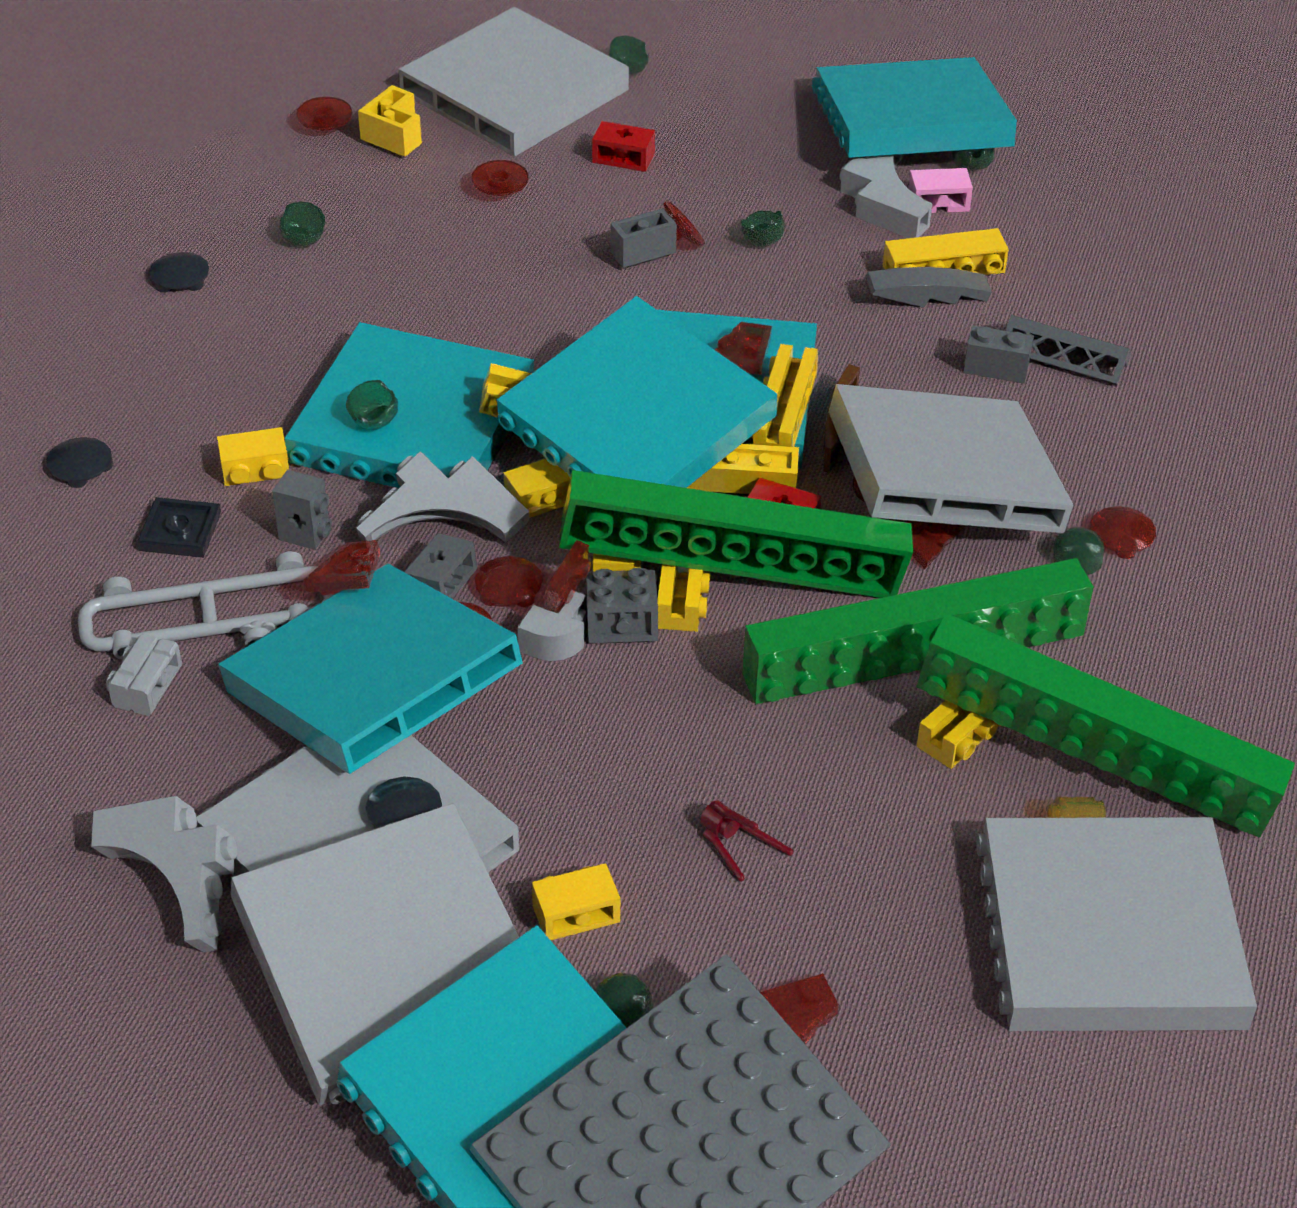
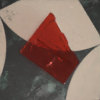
M741 322L733 328L730 334L725 335L718 341V347L715 351L748 374L761 375L772 336V326Z
M576 540L546 587L544 609L559 613L565 604L570 603L580 580L586 578L591 566V561L588 560V544Z
M823 973L760 992L804 1044L815 1035L819 1027L826 1025L838 1014L839 1004Z

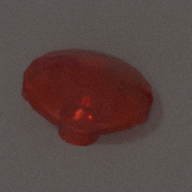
M1114 506L1104 508L1095 513L1090 520L1089 538L1091 541L1100 543L1103 547L1115 551L1117 556L1122 559H1132L1135 557L1136 552L1151 546L1156 538V527L1152 520L1144 513L1130 507Z
M515 556L492 559L481 566L475 576L476 590L480 593L481 602L487 606L517 604L520 607H528L534 603L535 595L540 591L543 583L541 571L534 563L525 558Z

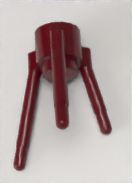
M720 800L711 802L701 815V824L707 828L703 833V837L713 844L738 881H744L745 876L720 841V837L730 838L741 828L789 856L794 853L790 847L759 830L757 823L731 810Z

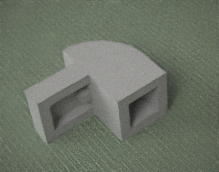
M574 591L559 613L533 605L517 627L520 652L546 661L564 660L580 652L584 647V629L588 624L587 595Z

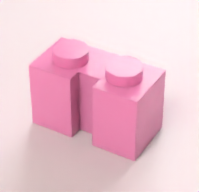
M967 168L910 170L908 189L922 199L932 203L931 213H936L937 207H946L947 212H970L973 186Z

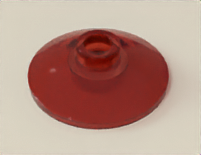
M336 97L313 98L302 103L297 109V119L300 124L313 130L327 131L336 129L348 123L352 117L351 106L346 101Z
M509 160L485 162L476 167L472 173L474 187L482 193L494 196L517 193L527 185L529 180L527 170L522 165Z
M666 200L663 203L664 209L677 224L676 240L679 241L683 237L695 245L704 246L705 241L694 225L675 205Z

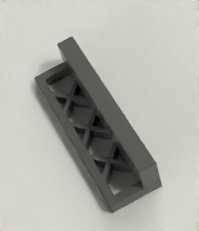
M1015 315L1010 316L1006 331L1021 332L1034 336L1032 348L1034 347L1036 353L1031 352L1030 360L1114 385H1118L1124 366H1128L1131 357L1129 348ZM1043 342L1058 346L1060 352L1046 357L1040 354L1037 345ZM1076 351L1088 355L1090 360L1077 366L1070 363L1066 354ZM1063 356L1066 362L1056 359ZM1103 359L1117 363L1114 375L1101 373L1096 362ZM1093 365L1095 371L1087 369L1086 367Z

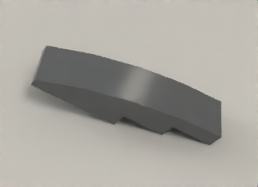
M936 267L893 268L870 271L865 276L872 295L925 307L930 298L956 304L961 295L987 301L992 294L985 274L959 269Z

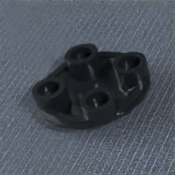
M176 252L158 258L151 265L149 273L151 280L156 285V290L166 293L173 289L180 290L186 288L191 291H197L204 287V279L208 275L209 266L208 262L200 255L191 252Z
M88 437L73 438L59 443L50 451L46 459L47 469L50 473L61 480L68 481V485L73 488L85 486L88 480L99 476L102 472L109 471L113 467L111 449L106 443L96 438Z
M403 776L389 779L378 785L368 796L365 808L368 820L373 824L374 829L440 808L442 807V801L439 792L431 783L420 778Z

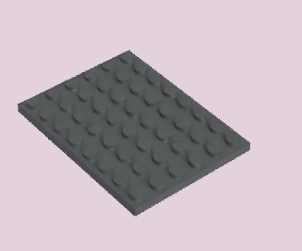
M725 954L471 1145L470 1151L515 1208H819L882 1155L892 1144L732 959Z

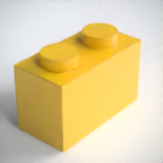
M282 427L217 436L225 486L282 478L287 469L289 470Z
M606 863L593 867H583L577 871L557 876H547L532 882L533 908L541 930L550 940L620 922L621 898Z

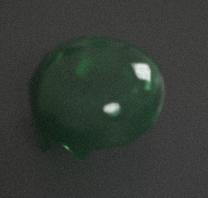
M626 35L617 36L611 41L609 56L629 66V75L637 74L644 70L648 64L649 53L646 54V44L643 41Z
M995 148L951 151L953 162L959 168H967V171L985 169L994 161Z
M302 201L290 203L286 206L284 214L280 218L279 230L287 242L295 246L309 247L321 238L325 226V216L321 208L312 203Z
M759 210L748 215L746 219L741 220V230L747 242L756 247H768L776 244L782 238L785 222L779 210L776 213Z
M365 381L356 386L347 396L346 409L354 422L361 428L377 430L390 424L398 413V399L393 390H390L383 381Z
M1080 526L1067 528L1064 533L1057 534L1053 546L1054 563L1077 558L1087 575L1101 569L1104 558V543L1095 531Z
M619 972L605 977L594 990L627 1028L654 1008L653 997L648 985L634 974Z

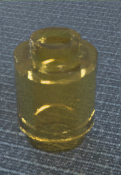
M1056 797L1054 804H1049L1048 818H1106L1105 805L1103 801H1095L1094 797Z

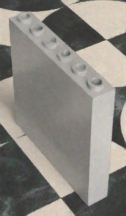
M512 7L399 68L400 88L414 93L415 101L515 157L629 90V66L526 12Z
M836 384L829 414L872 518L1056 533L1065 532L1073 503L1018 401Z
M412 735L351 774H348L310 747L305 746L296 750L290 757L276 766L264 771L262 775L247 785L236 789L230 796L213 807L205 809L196 817V828L217 824L235 837L238 853L234 859V873L232 875L237 876L374 830L373 824L368 820L365 808L368 796L381 783L389 779L406 776L420 778L431 783L440 794L442 807L452 803L455 804L488 873L519 851L518 826Z
M454 803L231 877L232 901L319 1106L330 1101L332 1104L347 1101L337 1086L339 1063L519 938Z
M1213 817L985 819L983 833L977 834L976 849L977 855L984 857V863L981 864L982 886H988L989 894L985 896L986 917H992L993 925L990 926L989 932L991 949H997L998 957L994 960V976L996 982H1002L1003 988L999 992V1011L1001 1015H1007L1009 1031L1250 1029L1257 1004Z

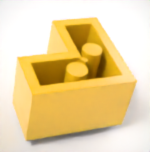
M391 85L358 110L361 140L404 157L422 144L420 115L415 113L414 93Z

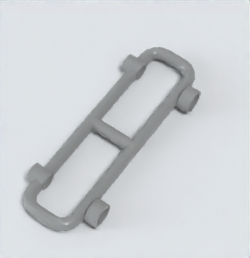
M294 551L284 552L276 558L277 571L132 592L131 582L127 578L112 577L103 584L104 596L91 599L80 609L78 614L79 637L82 644L88 649L97 652L113 651L116 658L122 659L126 647L129 645L133 646L141 634L154 636L158 640L162 638L170 641H179L238 632L243 624H250L253 621H265L278 626L288 623L315 607H307L305 604L296 603L285 611L217 621L214 594L304 580H317L321 583L324 601L337 594V590L331 573L317 566L304 567L302 556ZM200 596L203 623L132 633L129 630H118L111 637L99 638L93 634L92 616L99 611Z

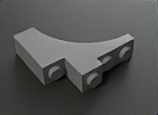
M902 154L867 156L866 159L854 157L848 164H845L839 175L841 180L840 192L855 197V205H857L856 218L907 238L920 237L930 227L932 203L909 190L896 174L895 167L901 161Z
M420 451L415 457L408 456L398 466L396 476L401 487L399 489L397 487L392 488L384 496L383 504L375 511H367L359 519V526L356 530L359 538L367 546H370L389 531L412 522L427 519H452L479 526L490 531L506 543L529 522V511L473 456L466 463L460 461L450 471L449 475L451 477L447 478Z
M177 796L93 811L91 847L110 859H136L157 866L172 885L178 898L184 922V941L203 953L218 950V936L221 934L222 929L219 917V899L223 892L220 876L234 873V859L238 853L235 837L217 824L196 828L197 818L194 808Z

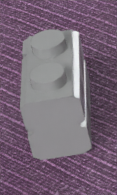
M141 634L133 646H127L123 653L122 664L117 671L112 670L107 678L106 688L109 691L112 705L115 708L127 711L132 709L135 713L150 716L182 666L179 645L174 641L162 638L158 640L154 636Z

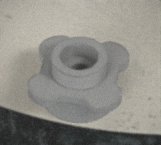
M253 621L240 627V632L245 635L243 642L246 647L275 630L273 623L265 621Z

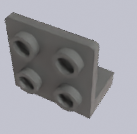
M633 568L625 571L599 569L586 573L589 643L658 641V603L655 570H646L644 568Z

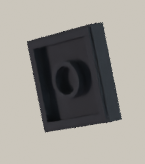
M155 497L137 541L138 551L204 558L221 514L220 504Z

